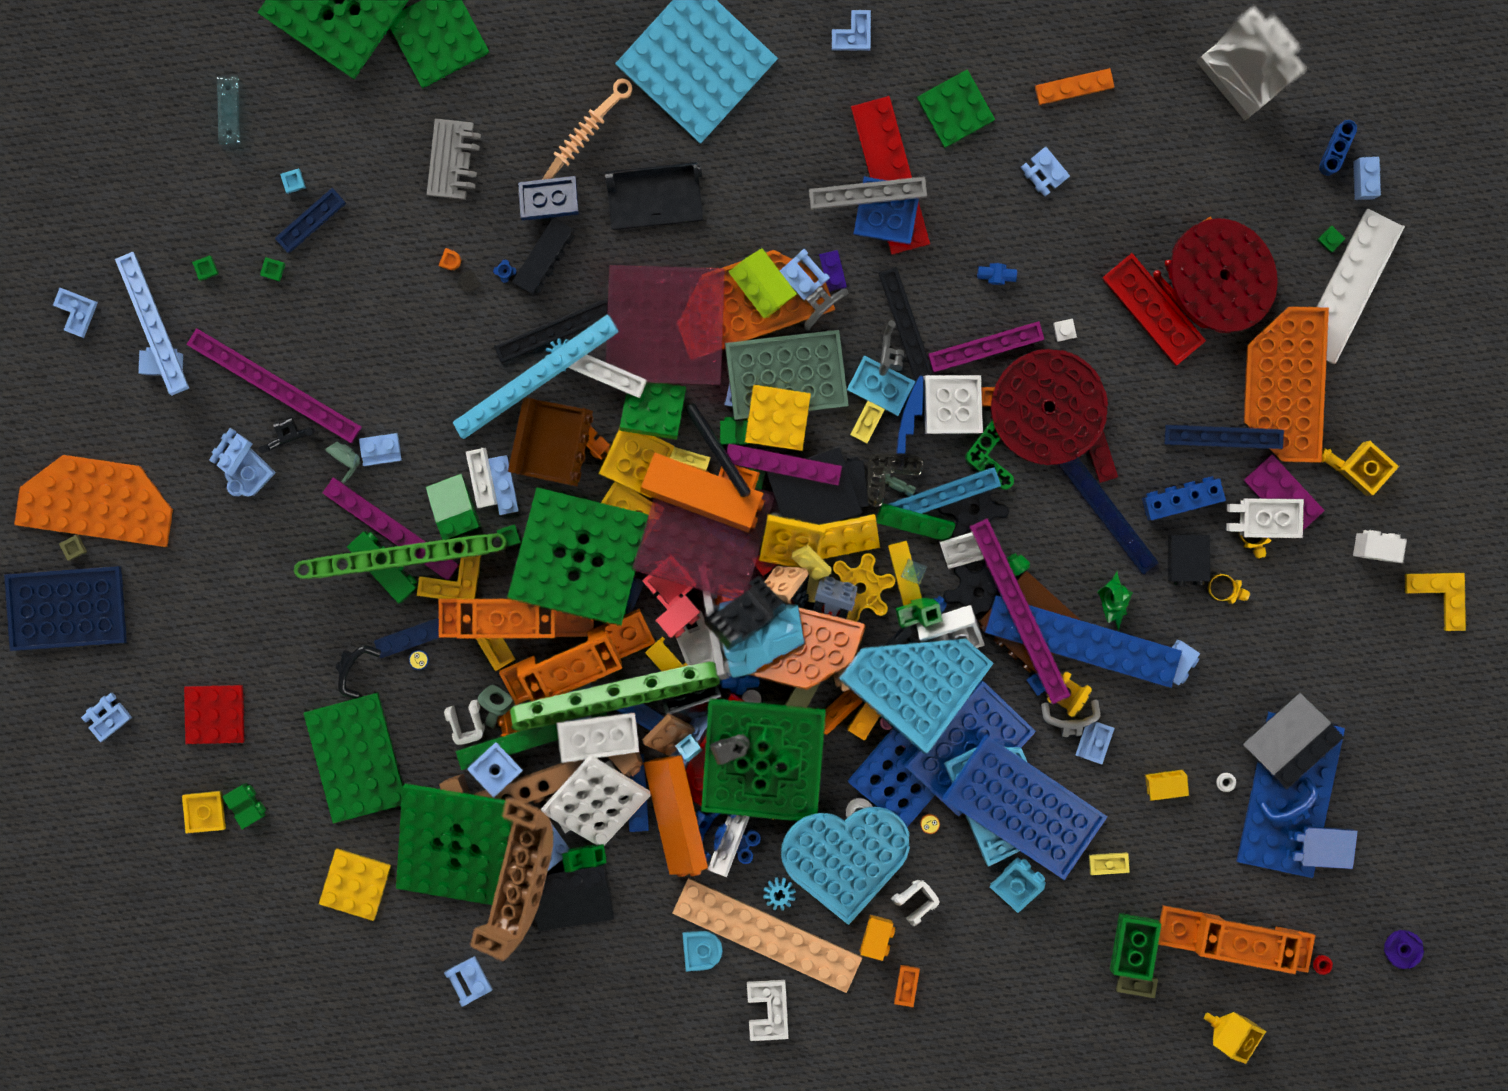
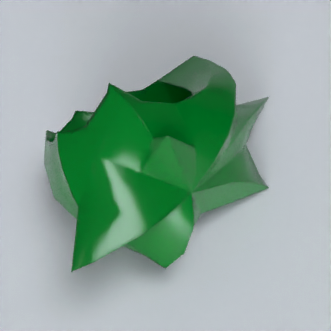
M1116 572L1111 581L1098 590L1097 593L1101 598L1107 622L1110 623L1114 620L1119 631L1123 615H1127L1126 609L1133 592L1120 583L1118 572Z

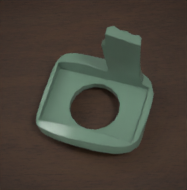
M495 685L488 686L478 696L479 705L489 711L485 724L491 728L495 727L498 716L507 713L515 704L508 693ZM498 694L504 699V702L496 705L490 701V696Z

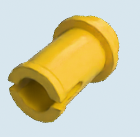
M1325 448L1322 450V463L1325 462L1336 471H1339L1345 461L1334 455L1331 449L1327 450Z

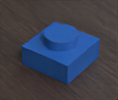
M1034 673L1026 679L1037 696L1045 691L1038 674Z

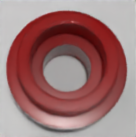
M1319 955L1314 959L1313 968L1318 974L1325 975L1332 970L1333 963L1329 957ZM1324 961L1325 966L1320 968V962Z

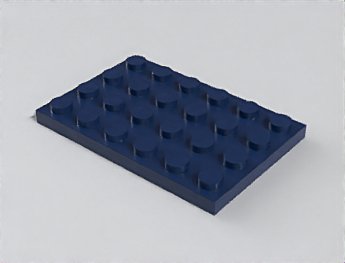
M121 566L4 575L10 651L127 642Z

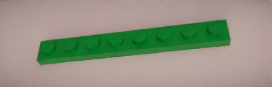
M607 713L591 715V718L607 716ZM557 723L517 731L457 750L456 755L461 770L469 768L495 743L508 755L558 740Z

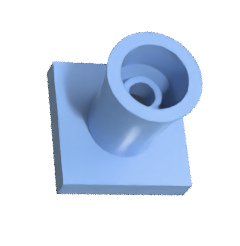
M497 743L492 745L467 769L493 798L523 771ZM493 768H497L499 770V773L497 775H493L491 773Z

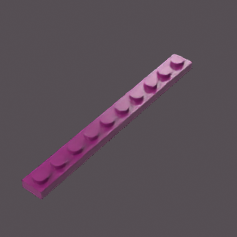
M197 328L186 344L350 443H353L362 428L360 425Z
M985 519L970 526L972 535L1051 704L1069 697L1070 693L989 520Z

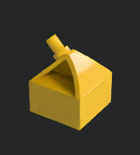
M1235 1012L1222 1017H1214L1210 1013H1206L1204 1019L1214 1027L1213 1045L1230 1058L1245 1064L1266 1033L1257 1024Z

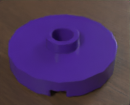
M1408 930L1395 931L1388 936L1384 944V953L1392 965L1399 969H1410L1422 960L1424 956L1423 943L1416 934ZM1402 946L1406 947L1404 952L1400 950Z

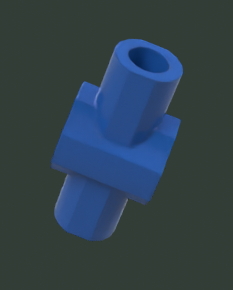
M990 263L989 267L978 266L977 279L988 280V284L1004 285L1005 281L1016 282L1017 269H1006L1004 264Z
M744 675L732 678V676H729L728 679H720L719 687L720 689H730L731 692L740 695L746 692L747 688L758 687L759 677Z

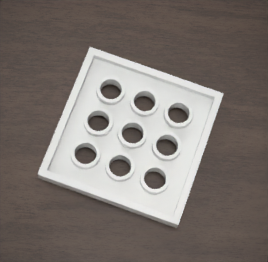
M589 755L541 809L548 817L596 845L604 844L605 846L651 794L646 788L592 755ZM591 777L599 778L595 782L588 781ZM605 787H613V789L610 791L604 790ZM578 791H586V793L581 796L576 794ZM620 796H628L625 800L618 799ZM593 800H601L599 804L591 803ZM567 804H573V805H574V806H573L572 808H570V809L564 808V806L567 805ZM608 809H616L613 813L606 812ZM582 813H588V814H589V815H588L587 817H585V818L579 817V815L582 814ZM596 822L604 823L602 826L599 827L594 826Z

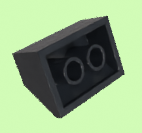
M718 684L711 688L662 699L666 715L669 713L688 722L708 715L710 698L724 699Z

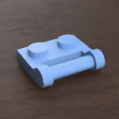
M805 249L799 252L796 257L780 270L803 301L830 278L827 273L824 274L812 261ZM801 260L819 279L816 283L798 265Z
M475 956L444 972L460 998L459 1003L462 1007L493 990ZM460 971L472 993L471 995H466L455 973Z

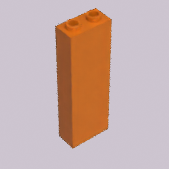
M655 452L640 489V493L749 533L750 528H755L758 517H755L757 510H762L765 502L762 499V492L750 488V495L742 498L730 480Z
M682 755L661 757L643 762L669 875L677 874L678 877L689 874L690 876L700 875L702 870L708 868Z

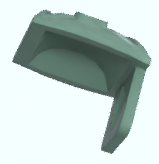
M337 441L327 447L325 451L350 468L341 481L345 483L360 464V458L349 446L340 444Z

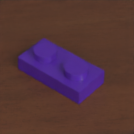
M838 250L819 254L823 273H827L830 277L826 281L829 292L847 288Z

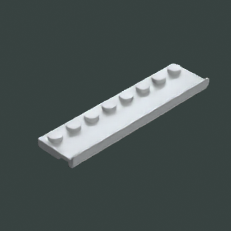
M1366 209L1317 306L1329 307L1326 361L1331 364H1336L1405 227L1370 209Z

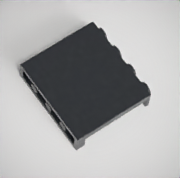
M841 447L806 458L808 460L842 466L839 485L767 472L782 518L821 525L841 521L846 518L860 517V513H863Z

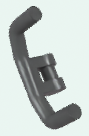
M819 286L814 294L809 295L805 299L815 311L805 322L804 330L810 331L818 318L834 303L848 297L849 291L842 289L830 297ZM822 297L824 302L819 305L816 301Z
M892 320L888 322L883 335L879 375L885 376L889 368L894 371H901L903 368L904 351L890 348L891 334L896 325Z

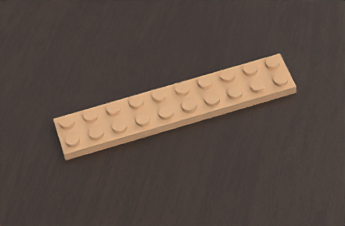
M688 878L672 913L847 993L862 960V957L691 878Z

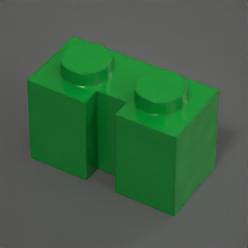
M725 417L724 421H720L721 445H758L745 443L748 418L743 419V421H736L734 417Z
M247 783L222 796L229 809L233 811L234 818L241 829L266 816L264 805L257 801L254 796L256 795L254 788L251 785L248 786Z

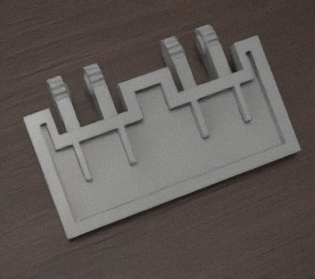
M435 119L427 196L466 200V191L458 190V188L475 189V184L471 182H459L460 176L473 178L477 175L475 171H468L471 154L462 152V150L479 151L480 146L463 143L464 138L476 140L481 138V134L473 133L474 123Z

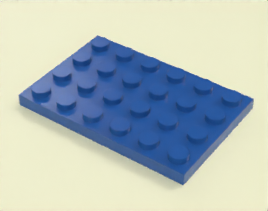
M981 680L929 752L924 754L918 749L903 766L959 817L962 812L942 799L952 785L944 763L976 748L985 735H988L1004 747L1021 748L1036 731Z

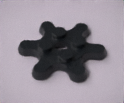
M996 488L938 508L940 514L951 515L955 518L956 524L951 536L952 538L965 535L970 531V526L985 519H988L990 523L993 518H1005L1008 516V506L995 504L991 499V494ZM971 504H976L979 507L978 514L971 515L968 508Z
M985 561L978 572H971L965 564L954 567V573L960 581L959 586L953 590H946L943 594L944 601L948 604L960 603L963 607L971 605L975 616L980 613L986 614L992 608L995 596L1001 597ZM977 587H981L984 590V595L981 598H976L973 594L974 589Z

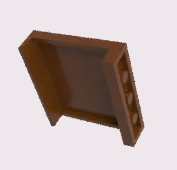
M524 397L508 472L578 486V482L581 479V466L585 460V447L589 441V428L593 422V411L586 408H577Z
M1028 571L1020 574L1017 582L1028 605L1080 620ZM992 608L985 614V616L982 619L978 620V622L981 624L979 628L984 632L986 630V626ZM995 636L993 640L1001 648L1006 646L1009 649L1008 654L1014 660L1019 658L1023 662L1022 667L1027 672L1031 673L1033 671L1037 674L1024 644Z

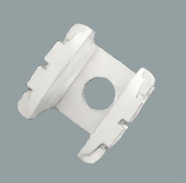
M478 699L472 700L469 705V711L476 730L461 733L455 707H447L444 711L446 721H450L453 730V741L457 745L474 742L483 737L485 725L482 724L479 715L480 705Z
M923 880L911 882L912 885L901 894L896 893L891 898L895 905L900 906L919 889L924 892L929 900L906 917L912 926L921 922L920 918L925 913L939 905L938 897Z

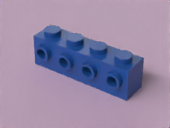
M1213 476L1203 478V482L1195 484V481L1184 483V487L1180 489L1172 486L1165 488V492L1158 494V491L1146 493L1147 497L1142 498L1147 520H1155L1226 501L1220 478L1214 479Z

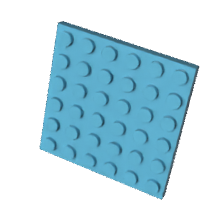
M672 0L615 65L701 144L778 58L717 0Z

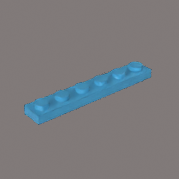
M993 467L887 505L924 513L1000 487L1001 483L996 469Z

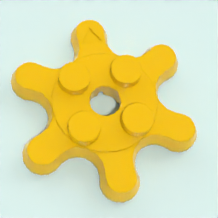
M870 553L862 556L861 563L856 568H850L844 561H837L833 565V570L839 575L841 582H849L854 586L861 582L866 586L864 593H856L853 609L848 611L846 618L850 621L857 622L861 611L865 608L872 609L879 616L885 615L888 610L886 603L881 600L880 594L882 590L895 585V577L891 574L876 575L873 571L875 557Z

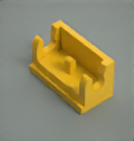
M664 637L660 638L645 652L661 671L688 666L686 662L682 665L663 643Z
M476 638L495 671L516 660L503 638Z
M1183 770L1145 775L1147 794H1149L1151 801L1189 796L1188 779Z

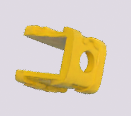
M1064 672L1061 676L1066 687L1071 690V694L1057 703L1067 709L1069 716L1074 717L1077 711H1080L1083 707V703L1087 701L1092 688L1088 685L1080 687L1069 679L1072 674Z

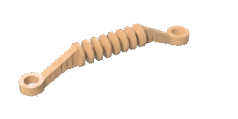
M618 79L613 85L614 93L608 100L606 99L595 111L591 109L588 111L591 118L584 116L586 124L578 123L581 130L573 129L577 135L569 134L572 141L564 140L567 147L559 146L561 154L554 152L556 158L542 180L554 178L564 164L569 166L570 163L567 158L574 160L572 152L579 154L577 146L584 148L582 140L589 142L586 135H594L591 129H599L596 123L603 124L605 121L602 118L610 108L620 99H626L632 94L633 88L627 79ZM620 84L628 86L626 93L621 94L617 91Z

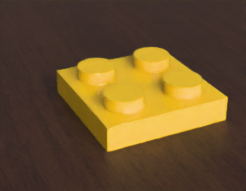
M222 791L182 795L185 833L226 829Z

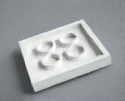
M981 375L923 376L925 434L983 433Z

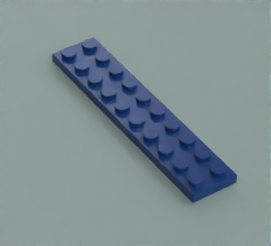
M995 596L985 633L1023 644L1002 597ZM1028 605L1050 652L1166 687H1172L1182 654L1181 650Z

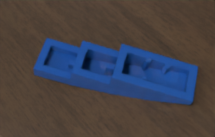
M923 376L918 377L903 411L898 432L896 454H905L906 435L914 434V416L922 415Z

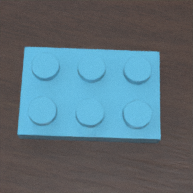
M864 356L847 391L898 416L916 381L890 368L885 376L879 375L880 363Z

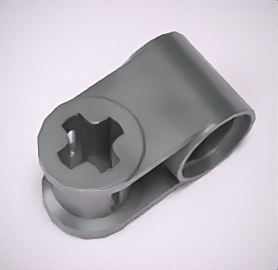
M737 735L719 740L711 744L710 748L717 764L720 765L744 756L749 748L750 741L745 735Z

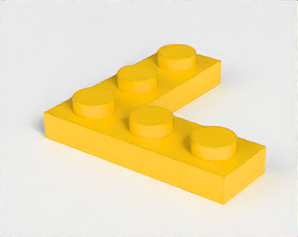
M482 555L460 559L457 582L419 576L417 596L437 599H475Z
M1465 573L1405 574V593H1444V631H1466Z

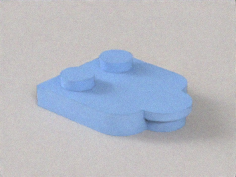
M250 448L233 476L225 473V478L228 480L227 490L233 496H253L259 492L276 472Z

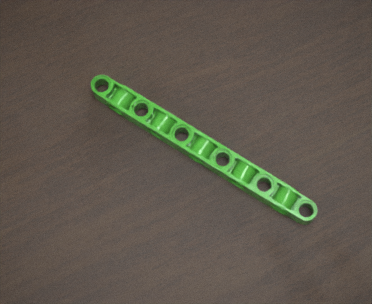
M483 534L320 557L298 562L294 567V572L297 577L302 579L325 578L480 556L503 551L507 546V541L501 534ZM497 537L503 540V544L499 548L493 546V540ZM457 543L464 545L462 553L455 552L454 547ZM420 548H423L426 552L425 557L422 559L416 557V551ZM380 554H385L387 557V561L384 564H379L377 561ZM346 559L348 566L346 569L341 570L339 562ZM303 565H307L309 572L303 576L300 568Z
M704 662L543 698L513 706L510 709L512 727L514 730L522 731L692 693L718 685L720 678L717 676L715 663Z

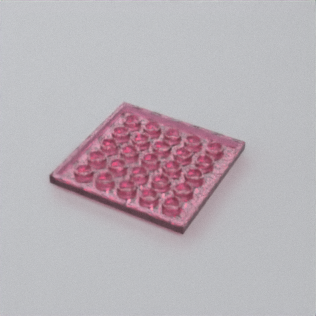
M609 265L608 315L612 318L619 332L607 340L606 363L646 379V383L721 385L725 268Z
M755 488V490L763 493L762 499L765 502L762 510H757L755 517H758L755 528H750L749 533L654 498L632 570L735 600L748 590L765 532L767 517L770 514L775 497L774 493Z

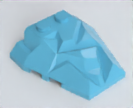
M732 601L719 603L720 610ZM785 604L786 609L777 615L773 621L730 650H727L723 645L732 678L752 674L764 664H770L773 662V659L780 655H785L805 643L798 605Z

